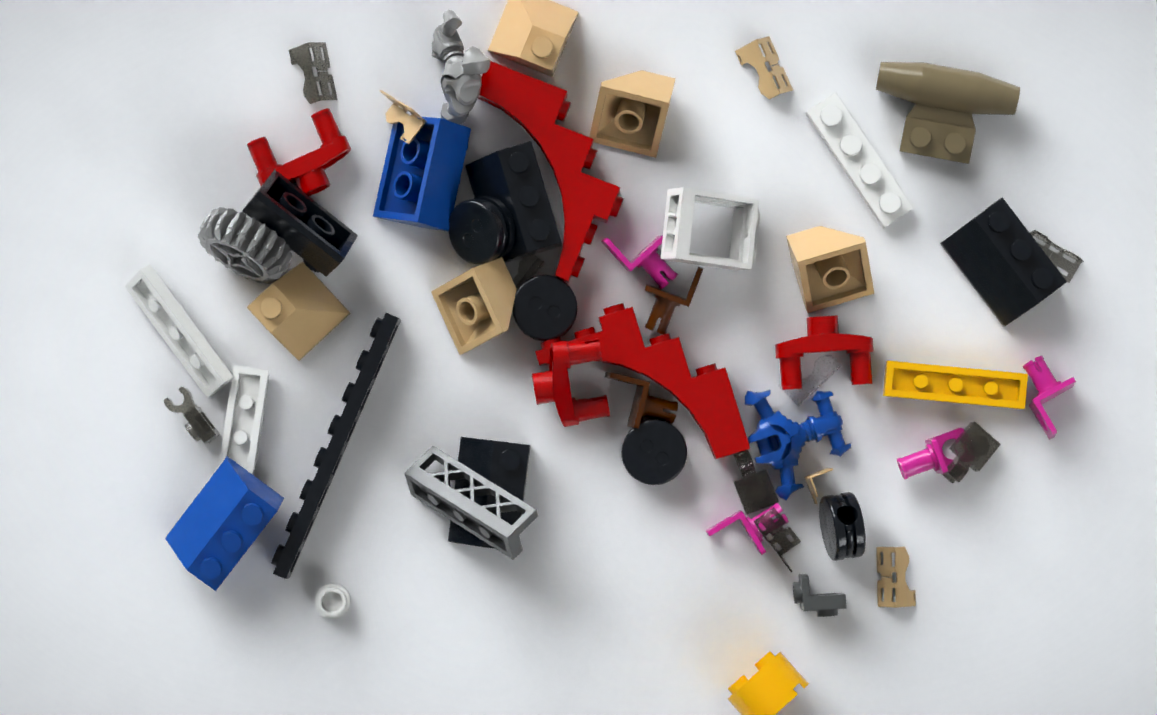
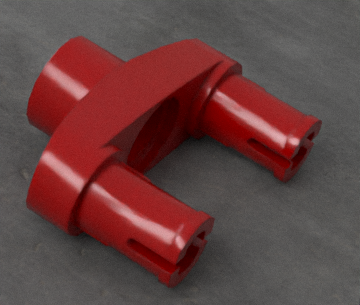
M329 108L311 115L322 142L320 148L283 165L277 164L266 137L255 139L247 144L258 170L256 177L260 186L274 169L291 183H296L297 187L308 196L317 194L331 185L325 170L345 157L351 151V147L346 136L341 135Z
M838 315L806 318L808 336L775 344L776 359L780 360L782 390L803 389L800 357H804V353L846 351V354L850 355L852 385L873 384L870 352H874L873 338L854 334H839Z
M599 338L581 342L567 343V341L551 343L549 371L532 374L537 405L555 402L564 427L579 425L580 421L610 417L607 395L575 400V397H572L568 375V369L571 368V365L602 360Z

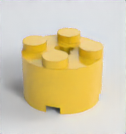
M769 651L755 664L759 670L749 680L743 675L728 688L732 693L728 700L741 715H776L798 695L793 688L798 684L805 688L809 683L781 652L775 656Z

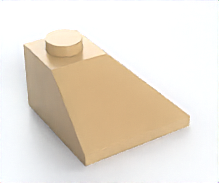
M508 0L488 52L553 77L579 12L550 0Z
M640 70L601 82L589 137L594 139V143L656 158L676 78Z
M823 226L786 236L791 262L807 313L874 294L864 237Z
M503 258L473 267L431 291L459 355L508 331L517 288Z
M304 262L273 282L247 306L249 311L298 361L351 314Z

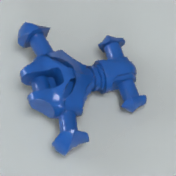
M770 390L764 392L747 391L745 395V405H754L761 417V420L757 423L756 430L748 437L749 443H757L761 455L754 459L756 464H768L775 470L779 469L782 486H778L775 492L784 500H787L795 491L804 488L803 484H795L793 466H798L799 454L802 452V447L805 446L806 441L810 442L812 440L817 443L822 440L823 436L827 435L832 447L830 454L840 457L851 449V443L845 444L841 430H843L841 426L843 420L833 410L829 397L834 395L831 391L816 392L811 400L816 402L820 416L816 418L808 416L807 420L801 422V424L787 419L779 410L774 413L766 399L771 394Z

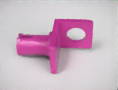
M663 235L653 240L630 262L609 238H604L601 241L627 271H632L636 266L638 268L641 266L659 285L660 289L669 284L660 271L669 281H673L678 275L664 260H660L661 256L657 253L659 250L657 247L662 244Z
M1041 355L1036 357L1034 362L1031 360L1026 363L1023 369L1026 370L1039 392L1037 397L1031 400L1029 407L1050 440L1055 437L1057 430L1042 404L1071 389L1076 380L1074 377H1071L1062 383L1061 381L1057 382Z
M957 428L925 440L926 449L903 458H897V464L905 480L908 477L934 469L937 474L947 473L948 469L973 461L974 455L965 430ZM949 439H956L962 445V454L957 459H948L943 454V444Z
M775 503L774 506L752 519L749 516L746 518L744 513L739 510L707 529L706 533L708 536H711L739 519L758 552L763 555L766 553V550L761 543L763 541L762 537L781 525L787 524L789 521L785 514H781L771 520L772 517L783 511L780 505Z

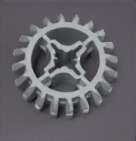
M222 207L213 209L200 227L201 230L198 238L206 252L212 255L215 261L225 265V268L233 270L236 274L243 275L246 279H253L257 283L271 284L282 277L290 265L289 262L293 255L290 252L289 245L285 244V240L279 237L276 231L269 229L266 224L260 223L255 217L247 216L244 212H237L234 209Z

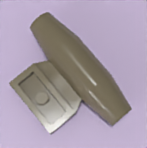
M881 62L876 90L915 104L906 116L899 151L966 164L970 162L976 132L972 114L1015 115L1020 95V87L991 76L924 62Z

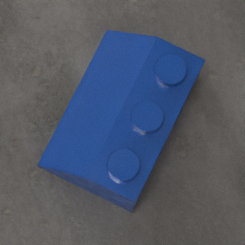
M422 117L427 122L411 143L407 144L400 139L404 133L403 124L400 122L394 123L373 217L427 229L449 231V218L455 206L471 128L442 118Z
M227 456L165 539L186 570L216 591L276 514L284 497Z

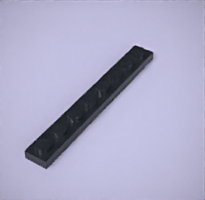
M385 313L383 319L377 317L370 332V337L374 338L369 351L363 350L359 357L356 369L360 373L356 383L349 382L342 397V402L346 403L341 416L336 414L330 424L327 433L332 435L327 449L324 447L320 448L313 465L318 468L313 481L307 479L299 499L304 500L299 514L296 512L292 513L285 531L290 533L285 546L279 544L273 556L271 564L276 565L273 574L284 579L291 577L399 327L401 319Z

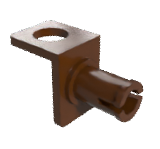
M698 266L686 298L646 284L644 290L653 293V297L656 300L645 328L653 331L658 318H661L657 333L663 335L667 333L666 330L675 307L680 306V304L687 307L690 306L703 272L702 267Z
M605 372V378L637 386L627 427L638 429L643 416L673 424L676 415L664 412L663 408L678 411V402L649 396L650 382L612 372Z

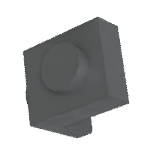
M799 574V582H793L794 603H800L801 610L816 611L817 617L837 616L838 609H846V594L842 592L810 594L809 576L807 574Z

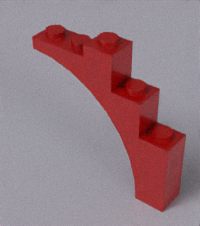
M490 61L489 70L483 73L481 77L482 85L478 99L500 109L522 126L541 148L554 171L562 196L565 219L563 249L555 277L569 283L571 276L578 278L585 258L579 256L584 243L591 245L598 225L593 224V220L597 219L607 223L610 216L616 218L624 198L618 196L620 187L582 172L584 168L591 169L598 150L592 148L594 139L556 124L558 120L564 122L568 114L571 102L566 101L567 91Z
M624 303L603 309L605 315L598 318L602 331L595 332L594 327L574 332L575 339L567 341V343L599 338L602 360L595 361L625 367L648 377L668 390L690 412L704 433L714 459L750 449L726 368L717 370L716 363L695 369L697 376L691 378L679 337L671 339L670 333L649 339L651 346L645 347L633 307L625 309ZM560 337L540 343L542 349L535 351L539 366L549 364L550 345L554 342H560Z

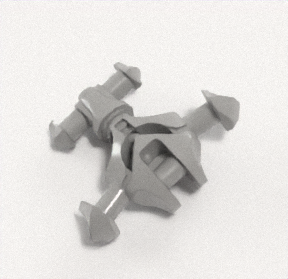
M448 10L443 14L444 23L439 25L434 31V41L431 43L432 57L445 63L441 87L448 103L442 105L441 118L461 125L465 122L469 112L476 103L482 85L480 74L486 73L489 70L491 60L480 49L473 46L463 53L464 46L456 30L462 25V21L456 16L454 11Z

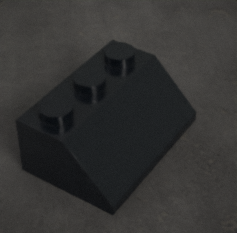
M531 141L496 151L465 165L474 198L480 196L495 197L503 202L512 214L516 234L512 249L503 257L505 263L562 246Z
M275 169L242 210L247 216L255 217L257 221L266 224L269 229L276 231L277 235L285 240V244L289 245L292 251L303 258L304 264L310 270L317 273L320 272L325 277L345 259L358 236Z
M1003 197L940 243L1003 327L1039 304L1067 282Z
M461 437L458 461L524 502L531 445ZM467 479L455 480V490L470 488V481ZM492 495L477 496L476 503L480 506L496 504V497ZM518 511L502 513V519L511 525L522 516ZM450 520L448 542L494 548Z

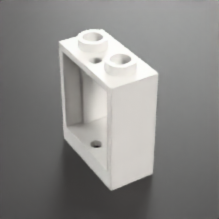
M685 187L668 189L660 260L729 270H751L757 253L754 243L756 228L760 222L759 199ZM695 203L734 209L729 258L689 253Z

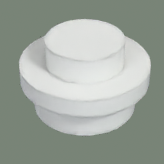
M335 583L323 586L315 597L317 611L328 619L342 617L349 610L351 598L346 588Z

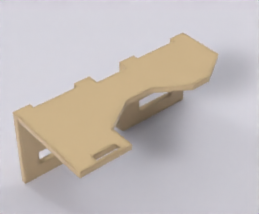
M770 36L756 39L735 51L741 65L748 62L756 68L759 75L758 88L765 97L772 99L779 94L793 91L784 68L778 64L779 57ZM758 44L761 45L766 57L763 56ZM765 62L769 63L772 71H768ZM772 76L775 77V79H776V81H777L778 86H779L780 89L777 88L776 83H775V81H774V79H773Z
M380 90L383 95L393 102L385 113L387 122L390 124L399 122L403 124L404 133L400 139L410 144L427 121L411 107Z
M826 468L804 477L814 504H818L815 498L818 497L812 478L830 472L833 468Z
M876 547L877 572L883 576L877 582L878 607L916 606L915 590H909L905 579V572L909 565V555L906 548ZM881 552H883V565H881ZM892 553H895V567H892ZM892 572H896V583H893L892 578H889L892 577ZM882 588H884V602L882 601ZM893 588H895L896 602H893Z

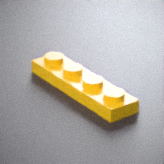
M886 361L883 396L1025 409L1028 374Z

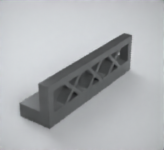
M434 446L404 473L413 497L512 560L523 551L519 535L538 517L535 508ZM435 460L444 465V472L429 474L425 471ZM467 479L470 481V488L455 490L450 487V481ZM492 495L496 497V504L480 506L476 503V497ZM518 511L523 515L511 525L502 519V513Z

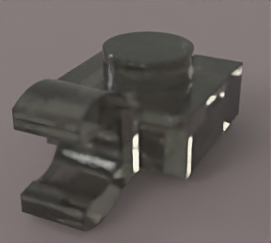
M181 386L179 391L184 396L183 403L176 406L170 398L164 399L165 406L172 412L183 413L188 421L184 426L196 442L202 439L204 443H211L221 434L202 409L194 402L191 392Z
M975 421L970 422L949 448L956 457L947 466L948 472L942 475L952 484L955 481L959 483L967 474L969 467L975 472L980 471L1001 444Z
M748 450L733 454L742 478L733 481L745 514L748 515L778 503L779 500L767 469L756 472Z

